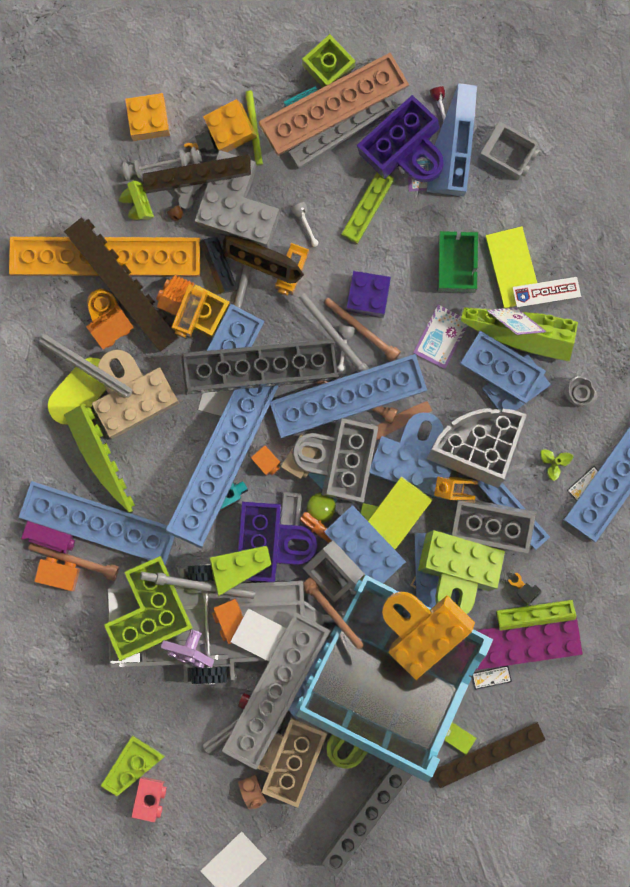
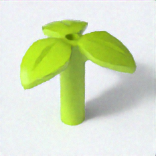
M543 449L540 452L542 461L546 464H552L547 469L548 477L552 481L557 480L561 474L558 465L567 466L574 457L573 454L564 452L555 458L553 452L547 449Z

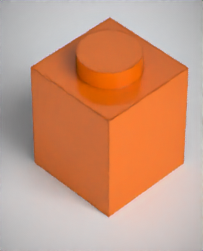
M266 445L251 457L252 461L266 476L269 474L273 476L280 469L279 465L281 462Z

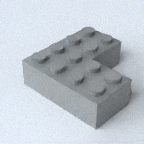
M219 150L216 160L236 157V155ZM251 160V175L207 184L195 223L198 227L226 236L247 239L269 248L280 217V210L247 199L257 169L255 161Z

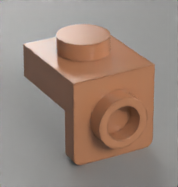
M256 775L238 782L248 809H257L267 802L263 793H261L262 790Z

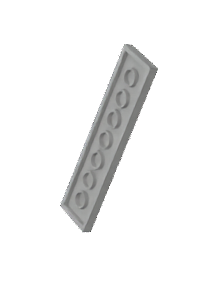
M295 612L222 752L257 770L330 632L329 629Z

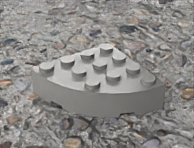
M491 408L469 412L454 420L443 430L426 459L499 488L505 479L527 414L510 409L491 410Z

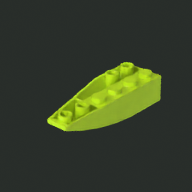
M464 307L461 321L478 332L481 331L496 341L523 351L570 362L578 322L571 319L554 317L550 314L522 312L546 332L516 335L487 311L492 309Z
M82 404L64 414L78 448L93 473L109 493L128 512H132V507L135 504L131 495L127 497L124 491L127 487L123 478L119 479L116 472L119 469L115 460L111 462L108 454H111L107 443H102L100 437L103 434L99 425H94L92 421L95 419L91 408Z

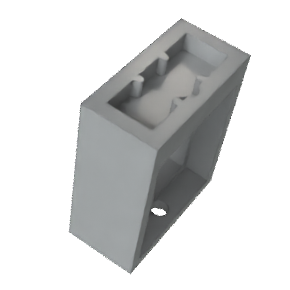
M499 121L479 158L519 180L521 175L525 177L530 166L527 164L530 159L534 161L539 153V150H537L539 143ZM501 134L530 150L518 171L490 156Z
M334 540L324 547L303 568L334 602L340 597L342 600L351 593L349 589L354 590L358 580L365 575ZM325 558L349 582L343 588L320 564Z

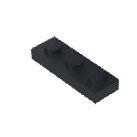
M218 237L201 240L200 245L220 294L237 290L238 287L223 254Z

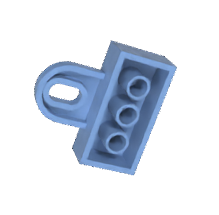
M418 413L407 422L400 443L381 436L369 475L394 484L397 483L400 477H403L427 496L440 500L441 497L434 496L437 477H449L452 469L426 458L438 436L443 432L441 421L433 414ZM427 421L431 424L432 428L428 439L421 441L418 439L417 434L421 423Z

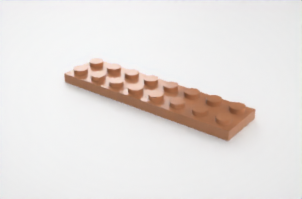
M388 53L260 120L259 125L276 155L279 156L402 91L409 86V83L392 54Z

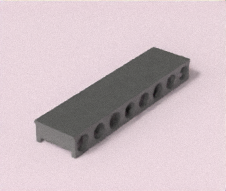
M334 339L183 353V356H181L185 395L334 381L339 377L336 366Z
M416 733L409 739V741L425 749L428 745ZM406 746L398 754V756L418 766L423 758L422 754ZM391 764L321 858L322 864L338 875L412 775Z

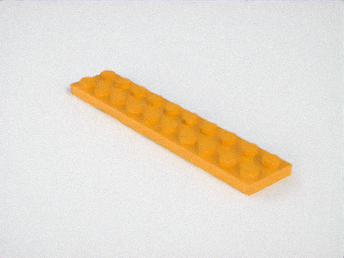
M10 237V276H99L69 237ZM104 237L107 241L105 245L108 249L111 250L113 248L118 254L119 258L117 260L120 264L123 265L125 263L132 272L129 274L130 276H200V238Z

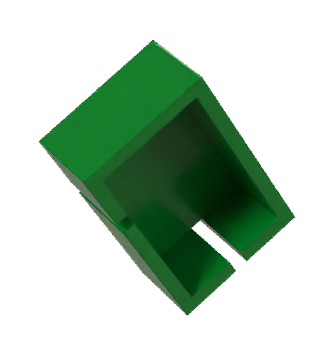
M440 231L438 236L437 292L475 293L478 272H476L478 268V232H461L459 239H456L457 232Z

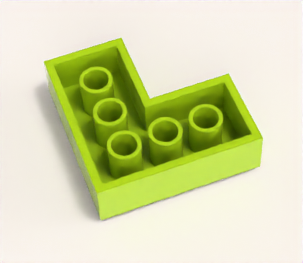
M161 556L124 572L140 609L104 624L120 661L163 643V640H170L193 629L174 585H158L155 582L140 579L141 572L153 574L158 572L169 576Z

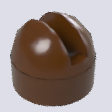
M180 205L166 212L173 221H178L183 217Z

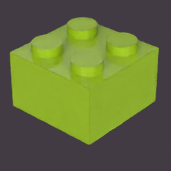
M331 34L302 58V66L322 87L348 75L355 68L356 63Z

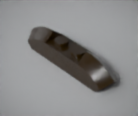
M225 236L223 239V254L225 257L287 283H296L304 276L296 262L286 255L247 239L234 236Z

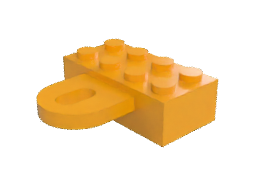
M396 592L387 598L382 610L385 622L400 636L392 643L388 653L416 680L472 633L475 624L448 595L429 610L414 595L408 592ZM401 604L410 613L411 617L403 618L394 609L393 605Z

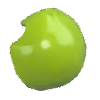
M319 492L312 495L309 499L306 512L318 521L321 520V523L324 524L333 518L336 504L332 497L323 496Z

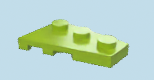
M267 546L209 558L218 597L271 566Z
M132 735L101 787L118 796L163 759L165 755Z

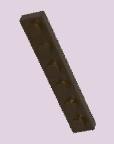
M247 154L143 173V192L147 194L251 175V159Z
M535 722L437 767L433 775L439 788H443L539 744L546 739L538 722Z

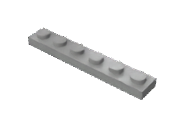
M386 98L303 142L289 151V154L300 169L393 111L394 106Z

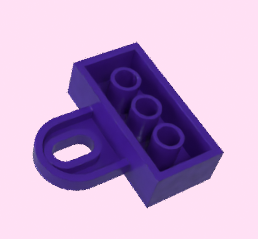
M413 95L357 144L359 155L384 179L400 166L415 181L430 182L441 174L444 167L441 152L428 140L440 129L439 121ZM425 157L434 165L433 169L430 171L424 170L417 163V159Z
M242 501L238 552L267 546L271 566L247 580L276 582L277 563L304 564L316 552V538L308 528L280 524L281 504ZM292 539L306 540L309 543V548L306 551H293L289 549L288 542Z

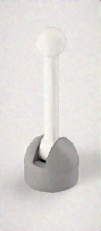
M301 202L291 207V210L296 217L302 218L311 238V245L316 247L318 241L314 238L305 218L307 207L305 202Z
M340 325L339 335L345 343H347L348 339L352 338L355 328ZM341 351L340 363L337 366L339 372L344 370L345 353Z

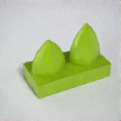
M131 181L127 183L128 188L122 192L118 201L122 203L134 202L128 217L133 220H149L154 218L147 195L143 192L142 182Z

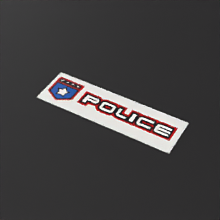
M577 277L513 287L517 307L581 297Z

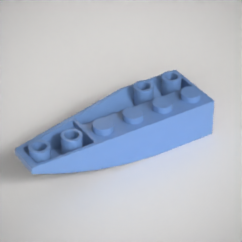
M460 83L457 85L434 145L443 156L444 167L441 174L435 180L427 182L426 192L462 197L467 192L477 86ZM431 162L429 165V171L432 170L434 167V165Z

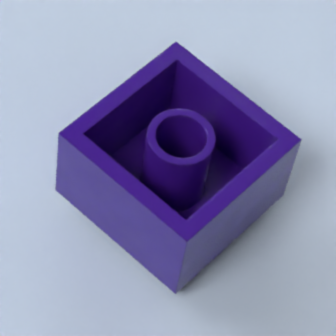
M353 271L346 312L384 318L391 277Z

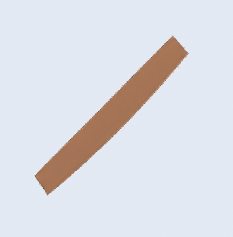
M428 401L397 414L392 424L384 421L377 425L376 441L381 436L384 437L405 426L412 416L418 413L431 412L432 409Z

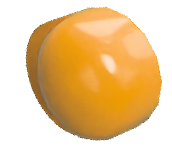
M96 289L88 296L87 307L92 322L117 304L115 297L110 291Z

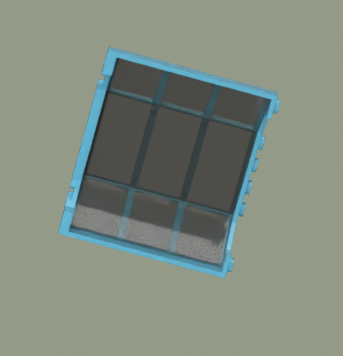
M365 575L363 581L358 580L354 588L356 594L343 618L363 643V647L357 649L339 627H334L330 635L333 637L331 644L329 642L326 643L322 651L325 656L323 660L318 659L314 667L317 672L315 676L311 675L308 679L306 686L309 688L305 697H300L296 708L299 709L296 716L428 783L433 777L440 761L437 758L438 752L472 679L469 675H473L476 668L485 658L493 639L473 629L472 633L416 680L388 653L392 643L400 636L385 622L382 610L387 598L399 591ZM401 604L393 605L394 609L403 618L411 617L410 613Z

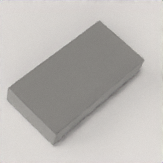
M283 492L280 524L299 526L302 494Z

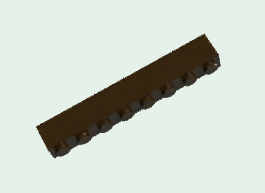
M81 217L67 228L64 233L157 349L163 352L180 338L172 329L173 323L169 325L165 320L168 317L162 309H156L153 305L156 302L150 294H144L141 290L144 287L138 279H132L129 275L132 272L126 264H120L117 260L119 256L114 249H108L105 245L107 241L102 234H96L93 230L95 226L90 219L85 220Z

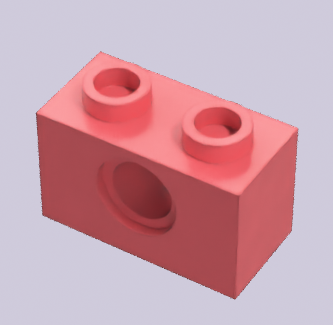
M146 777L140 778L132 818L155 822L157 818L161 817L163 806L159 805L161 798L164 799L167 787H164L165 781ZM146 795L154 796L155 803L153 805L146 803Z

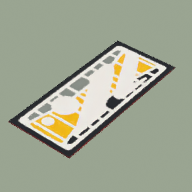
M593 466L567 489L568 493L576 501L598 472V469Z
M509 666L474 672L472 675L475 690L512 682Z

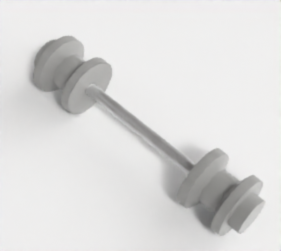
M192 147L191 152L185 153L183 150H180V158L145 166H140L138 159L134 160V164L131 165L123 162L122 167H120V173L122 178L130 181L131 176L136 175L138 178H142L141 170L177 162H181L182 166L191 163L198 164L202 161L199 150Z

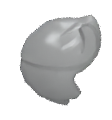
M574 376L569 380L565 388L567 400L574 405L590 407L597 401V392L592 382L587 378Z

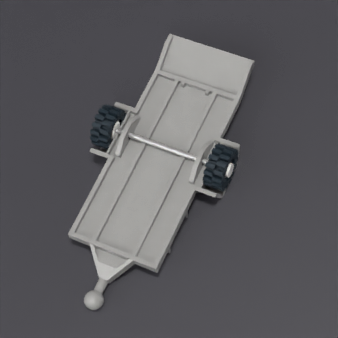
M210 564L180 568L181 579L215 584ZM303 581L242 583L234 587L255 591L254 599L222 594L218 597L216 592L174 586L193 627L192 630L202 633L196 650L214 660L212 668L205 665L204 668H199L190 662L187 664L176 660L177 658L167 655L168 651L161 648L162 643L120 661L110 638L109 668L183 664L184 682L192 681V684L226 683L227 680H235L234 662L267 660L233 643L228 644L227 641H223L219 632L222 630L220 623L216 624L212 612H215L214 607L236 598L243 616L250 609L285 628L288 627L295 612L320 625L335 623L330 615H323L304 601ZM132 588L107 589L108 622L140 609ZM338 611V612H337V613L341 616V618L343 619L344 616H345V614H346V612H345V611ZM189 631L167 641L185 646Z

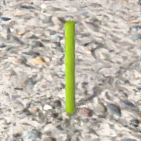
M249 90L245 92L249 120L257 135L256 138L252 139L255 162L259 166L263 165L253 91Z

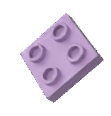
M190 629L185 646L163 640L161 648L168 651L167 655L177 658L176 660L186 664L190 662L199 668H204V665L212 668L214 663L212 658L196 650L202 635L198 631Z

